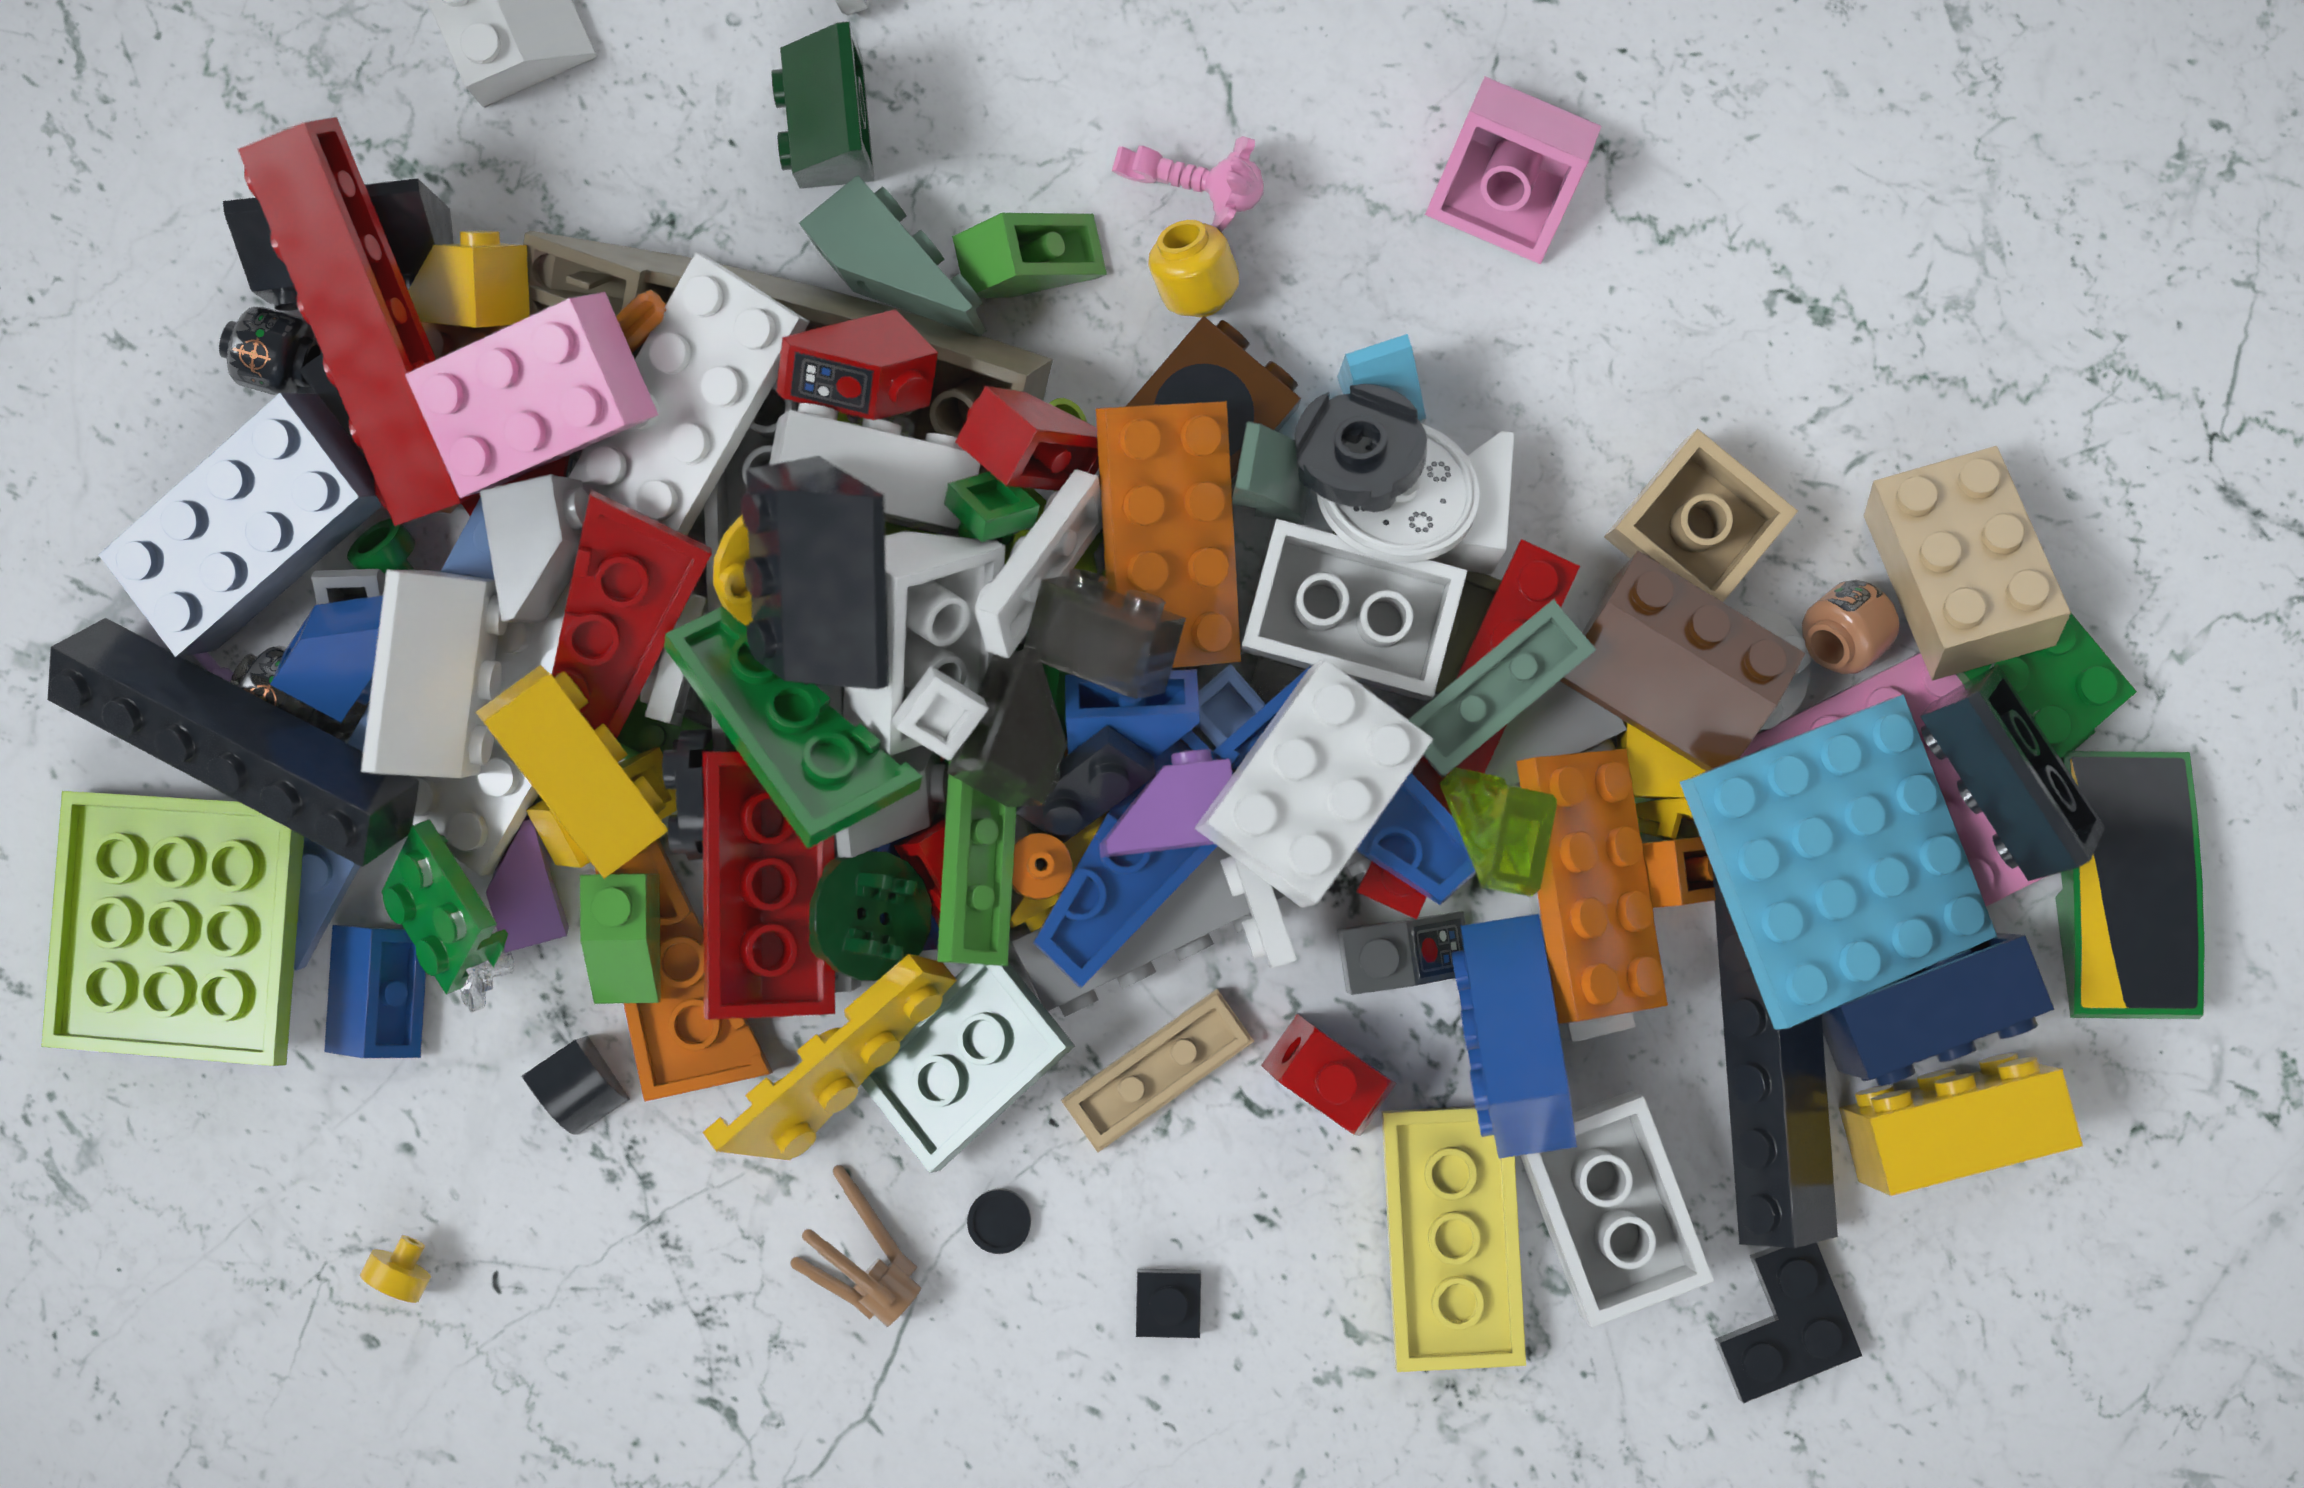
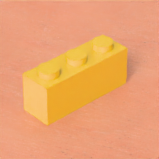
M539 665L476 711V714L594 868L605 879L668 831L657 815L666 808V805L643 776L634 782L630 780L618 764L619 761L627 756V753L609 729L602 724L593 730L578 710L588 704V701L570 677L563 671L554 678L549 671L542 665Z

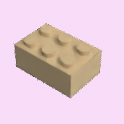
M1997 446L1873 481L1864 518L1932 681L2057 644L2071 612Z

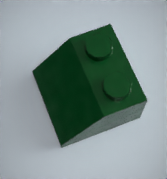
M850 21L832 24L781 47L782 69L772 70L771 76L776 108H786L788 131L778 132L777 134L782 170H792V174L800 189L847 184L857 175L864 182L875 181L863 57Z

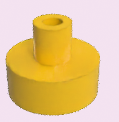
M402 1235L393 1253L380 1249L372 1250L360 1273L361 1279L374 1289L393 1298L411 1303L419 1302L431 1279V1275L424 1268L416 1264L425 1245L417 1239Z

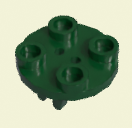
M867 851L851 858L837 857L830 860L824 867L822 876L810 901L809 945L811 951L817 958L826 961L834 971L858 981H878L908 954L919 956L923 951L931 930L932 903L924 880L907 861L889 852ZM859 908L862 909V916L860 919H858L856 915V912ZM882 913L885 914V921L883 924H881L880 922V915Z

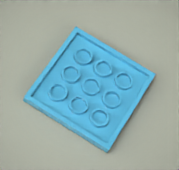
M1904 694L1887 699L1680 782L1775 1030L1790 1028L1997 937Z

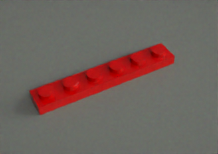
M1521 539L1455 680L1553 599L1562 607L1580 566ZM1507 724L1442 778L1423 755L1412 771V774L1460 825ZM1370 861L1356 891L1417 920L1427 899L1425 895L1373 861Z

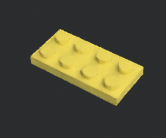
M1475 1106L1381 1111L1396 1371L1413 1372L1526 1366L1515 1156L1498 1158L1494 1135L1481 1137Z

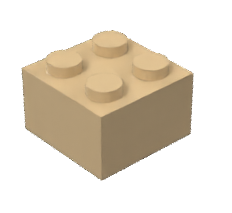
M1697 429L1682 441L1605 534L1604 538L1628 558H1631L1637 551H1640L1721 602H1724L1798 510Z

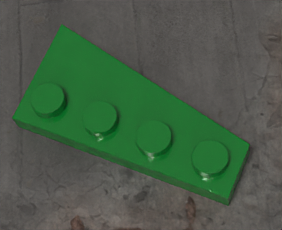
M724 607L715 609L665 634V650L807 848L824 841L920 789L923 776L906 761L900 765L879 747L881 740L861 723L855 727L830 706L831 698L815 684L809 683L805 685L801 682L784 681L755 660L747 642V627Z

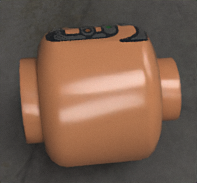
M1860 580L1840 582L1808 608L1802 621V636L1810 656L1821 666L1844 675L1859 673L1870 666L1893 646L1899 633V617L1892 601L1882 590L1871 583Z

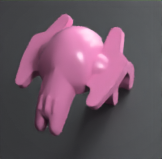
M1243 136L1236 139L1233 152L1226 159L1220 161L1211 171L1204 167L1198 166L1196 168L1195 165L1191 164L1185 166V163L1179 161L1173 163V160L1163 158L1159 152L1145 146H1138L1137 153L1125 147H1118L1112 171L1117 175L1137 182L1155 183L1158 181L1165 184L1171 183L1175 187H1180L1181 185L1182 188L1188 190L1193 188V191L1197 192L1206 191L1210 196L1215 212L1212 226L1219 228L1221 232L1232 221L1236 212L1252 209L1260 201L1264 193L1261 171L1255 162L1249 161L1250 154L1255 147V140Z

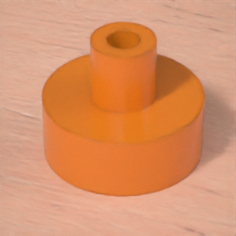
M1035 833L1023 837L1014 845L1012 888L1017 893L1029 899L1043 900L1056 895L1067 885L1072 873V859L1067 847L1059 839L1049 834ZM1035 861H1043L1045 864V870H1037L1035 867Z

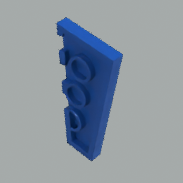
M1311 666L1213 751V757L1217 760L1230 759L1231 769L1236 771ZM1411 772L1355 849L1438 905L1445 902L1490 860V856Z
M1190 730L1154 759L1155 773L1164 766L1172 765V754L1211 749ZM1211 750L1212 761L1217 759L1213 757V751ZM1148 782L1108 811L1033 941V944L1079 988H1082L1218 846L1212 844L1101 858L1099 844Z

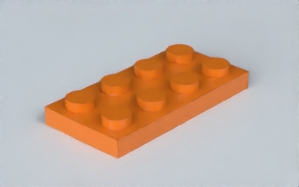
M1227 401L1096 409L1111 671L1132 672L1241 662Z
M1617 749L1541 756L1516 761L1558 1024L1668 1006L1627 750Z

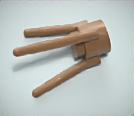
M837 1165L833 1168V1175L891 1263L887 1266L878 1258L866 1271H863L828 1241H825L813 1230L806 1229L802 1233L803 1240L854 1281L855 1285L852 1288L800 1257L792 1258L790 1265L813 1282L854 1305L868 1319L875 1316L886 1327H889L909 1307L921 1291V1287L910 1278L917 1266L900 1251L845 1168Z

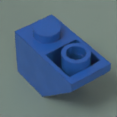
M383 595L315 605L287 646L270 685L339 722H342L355 701L366 706L371 698Z

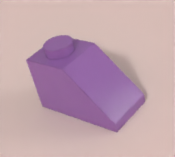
M1194 750L1172 754V765L1164 766L1155 773L1156 776L1149 780L1099 844L1101 858L1215 844L1197 831L1195 827L1232 777L1230 759L1212 761L1211 750Z

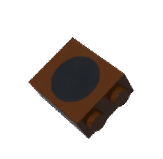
M1203 316L1125 407L1227 401L1232 486L1236 481L1247 422L1261 424L1278 432L1296 412L1301 398L1293 392L1298 387V383L1283 368L1272 361H1269L1264 367L1245 351L1250 343L1236 328L1224 320H1221L1215 326Z

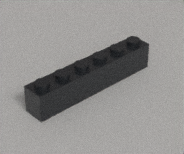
M107 618L96 622L50 648L48 701L349 861L364 867L408 836L414 821L419 780L409 775L378 774L361 771L363 751L180 656L175 657L171 651Z
M1713 870L1739 1245L1797 1248L1838 1237L1822 1014L1790 1028L1774 1029Z

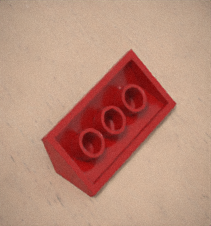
M703 752L704 1019L718 1020L835 1014V971L826 961L817 958L809 945L810 901L822 876L824 867L830 860L834 859V835L807 848L739 752Z

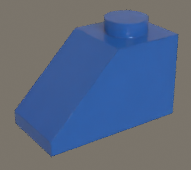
M1197 670L1065 675L1068 754L1108 725L1155 759L1200 723Z

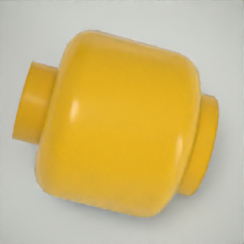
M1197 220L1176 222L1160 233L1156 243L1149 252L1148 267L1160 298L1169 311L1178 315L1211 316L1223 308L1224 304L1232 298L1239 286V271L1227 239L1219 228L1207 223H1201Z

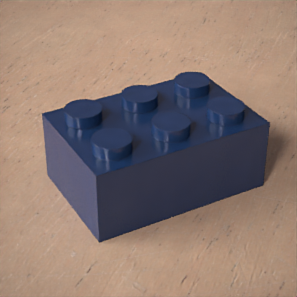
M1996 933L1997 937L1822 1013L1823 1034L1837 1070L1859 1077L1862 1081L1876 1079L1878 1086L1889 1085L1914 1075L1916 1071L1913 1064L1933 1056H1937L1940 1063L1952 1061L1976 1051L1977 1048L1974 1040L1997 1032L2000 1039H2006L2024 1034L2038 1027L2035 1017L2055 1009L2026 935Z

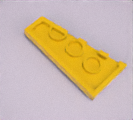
M908 954L844 1009L848 1022L843 1027L827 1030L820 1035L816 1033L797 1050V1053L802 1058V1062L775 1083L767 1077L764 1078L745 1095L752 1104L747 1110L730 1124L725 1119L719 1117L702 1133L716 1152L791 1160L803 1154L813 1145L816 1140V1132L834 1113L843 1110L853 1102L858 1094V1087L876 1068L886 1064L897 1054L900 1049V1041L918 1022L929 1018L938 1010L943 1001L942 996L957 979L943 962Z

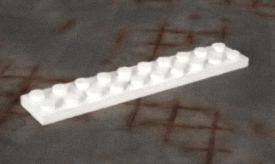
M697 252L694 254L668 300L662 322L650 332L635 359L658 416L586 447L569 476L572 479L582 480L583 489L588 496H590L592 489L686 536L778 378L782 337L804 332L809 324V321L709 257ZM571 580L545 621L534 624L509 622L505 633L498 635L495 661H499L502 666V680L498 695L539 665H542L547 671L552 673ZM495 737L490 759L486 765H481L480 774L464 778L409 775L419 780L413 825L430 819L438 833L445 836L448 840L446 845L454 858L479 876L492 875L525 819L527 815L526 810L533 805L538 796V793Z

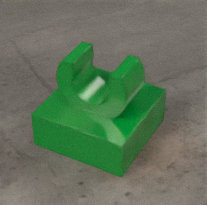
M991 472L948 483L944 505L961 521L958 528L959 537L979 539L981 543L996 539L1002 545L1008 544L1015 532L1033 527L1036 523L1040 507L1022 487L1006 486Z

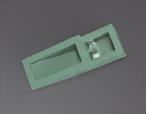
M1247 422L1232 504L1256 508L1254 516L1273 520L1279 519L1304 525L1310 488L1304 486L1299 479L1295 440L1261 424Z

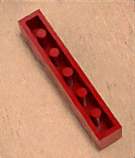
M332 117L303 122L237 149L245 166L244 178L253 196L259 200L270 226L273 249L287 267L298 293L297 305L304 320L313 329L324 356L323 367L329 381L338 389L349 416V429L352 438L363 449L375 478L374 487L377 498L382 506L389 511L394 526L457 505L479 495L480 492L462 498L459 497L405 374L435 361L436 358L338 118Z

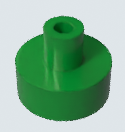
M391 518L370 527L356 539L347 553V559L355 569H380L385 575L387 570H415L407 558L412 553L416 541L403 524L394 526Z

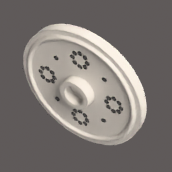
M1422 424L1427 436V458L1422 474L1409 490L1397 496L1395 503L1384 511L1371 512L1361 506L1340 505L1317 494L1321 512L1332 530L1344 542L1363 554L1390 562L1412 563L1426 561L1454 548L1467 535L1474 522L1479 506L1480 488L1478 477L1469 458L1449 437L1432 427ZM1363 437L1357 444L1348 441L1345 443L1350 448V451L1354 453L1372 451L1371 438Z

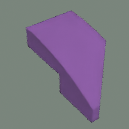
M528 814L495 869L492 880L486 890L489 906L497 923V931L505 929L508 933L504 947L505 953L565 937L569 929L568 921L549 870L552 859Z

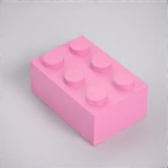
M605 292L569 298L405 374L460 498L482 490L498 487L658 416V412Z

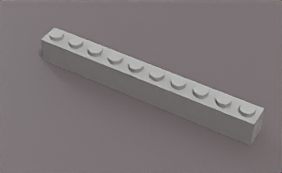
M1558 681L1507 724L1465 814L1466 820L1473 819L1501 805L1496 793L1514 784H1520L1516 761L1541 756L1614 750L1616 747L1611 737L1627 730L1622 719ZM1217 846L1082 988L1075 985L1033 944L1040 929L1013 941L1016 952L1046 1010L1050 1011L1059 1006L1064 1017L1098 1001L1099 999L1094 989L1117 978L1123 989L1156 973L1151 962L1152 960L1175 950L1179 961L1196 954L1214 944L1209 935L1210 932L1231 922L1237 933L1242 931L1241 922L1253 917L1245 894L1232 897L1220 860L1231 855ZM1355 850L1343 868L1347 866L1353 877L1366 871L1371 860ZM1272 886L1276 900L1285 896Z

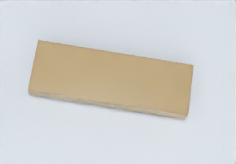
M1216 988L1067 1094L1061 1101L1095 1150L1100 1152L1249 1046L1254 1040Z

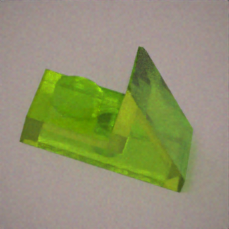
M1455 767L1440 782V786L1482 888L1533 897L1541 888L1557 808L1556 797L1552 794L1520 787H1509L1504 778L1492 774Z

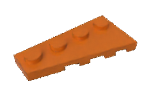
M658 838L611 873L659 874L661 1002L623 1003L644 1102L773 1073L747 1018L704 1019V930Z

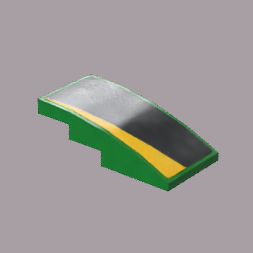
M2068 751L2060 759L2105 826L2091 860L2078 868L2061 872L2063 888L2055 897L2070 1018L2200 1019L2204 1015L2205 944L2203 880L2198 814L2190 752Z

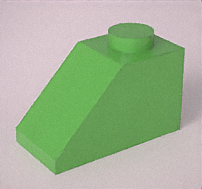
M1000 213L952 236L960 274L973 288L979 298L1016 297L1093 280L1107 275L1094 214Z
M600 874L580 875V941L594 1004L661 1002L659 874H610L605 879Z

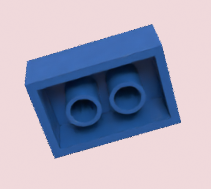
M1539 914L1461 925L1464 950L1452 952V959L1462 1008L1460 1011L1466 1049L1469 1055L1470 1079L1481 1137L1494 1135L1498 1158L1577 1147L1570 1092Z

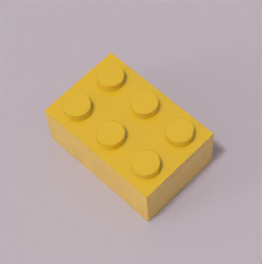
M2006 1053L1980 1060L1979 1066L1981 1071L1957 1075L1955 1069H1944L1918 1076L1919 1087L1909 1090L1894 1091L1893 1085H1884L1855 1093L1857 1103L1839 1107L1858 1182L1893 1196L2083 1147L2063 1069L2039 1064L2037 1057L2019 1059L2017 1053Z

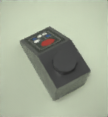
M1464 911L1418 917L1417 920L1410 918L1337 929L1346 992L1350 995L1418 986L1455 978L1452 952L1464 950L1461 925H1465Z

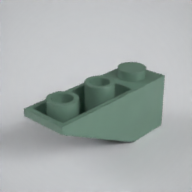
M857 175L799 222L818 252L853 292L978 337L987 331L975 311L983 304L979 296L959 273L951 280L948 279L938 267L945 260L940 251L922 230H919L913 236L908 233L900 223L907 215L883 186L874 193L861 177Z

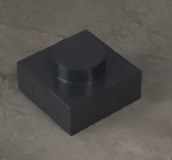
M1137 1269L1136 1337L1200 1338L1201 1270Z

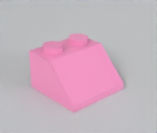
M1485 76L1425 215L1541 264L1589 162L1601 126Z

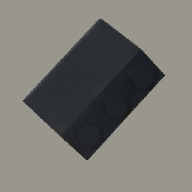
M418 178L365 184L403 280L409 290L433 245L454 244L450 208ZM253 197L223 201L224 215L251 292L268 303L274 304L276 310L299 311L297 305L298 293L285 263L277 256L273 249L270 237L271 229L259 200Z
M820 456L746 469L747 494H744L741 499V514L749 536V558L744 563V579L747 589L751 594L752 621L747 626L746 634L748 646L754 659L784 681L874 690L888 687L884 494Z
M1998 664L1933 701L1920 716L1925 723L1921 727L1925 742L1938 759L1948 758L1961 778L1957 781L1961 797L1975 814L1984 813L1996 831V834L1992 836L1996 850L2010 868L2014 869L2019 866L2026 879L2031 881L2078 868L2091 860L2105 826Z

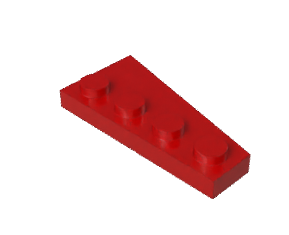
M591 489L551 675L555 678L564 671L588 701V704L578 711L591 728L595 730L604 724L617 739L664 648L665 634L672 631L712 555V548Z

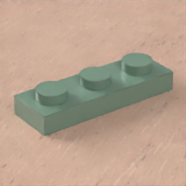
M1554 599L1408 719V721L1433 739L1423 753V756L1441 778L1596 651L1594 646Z

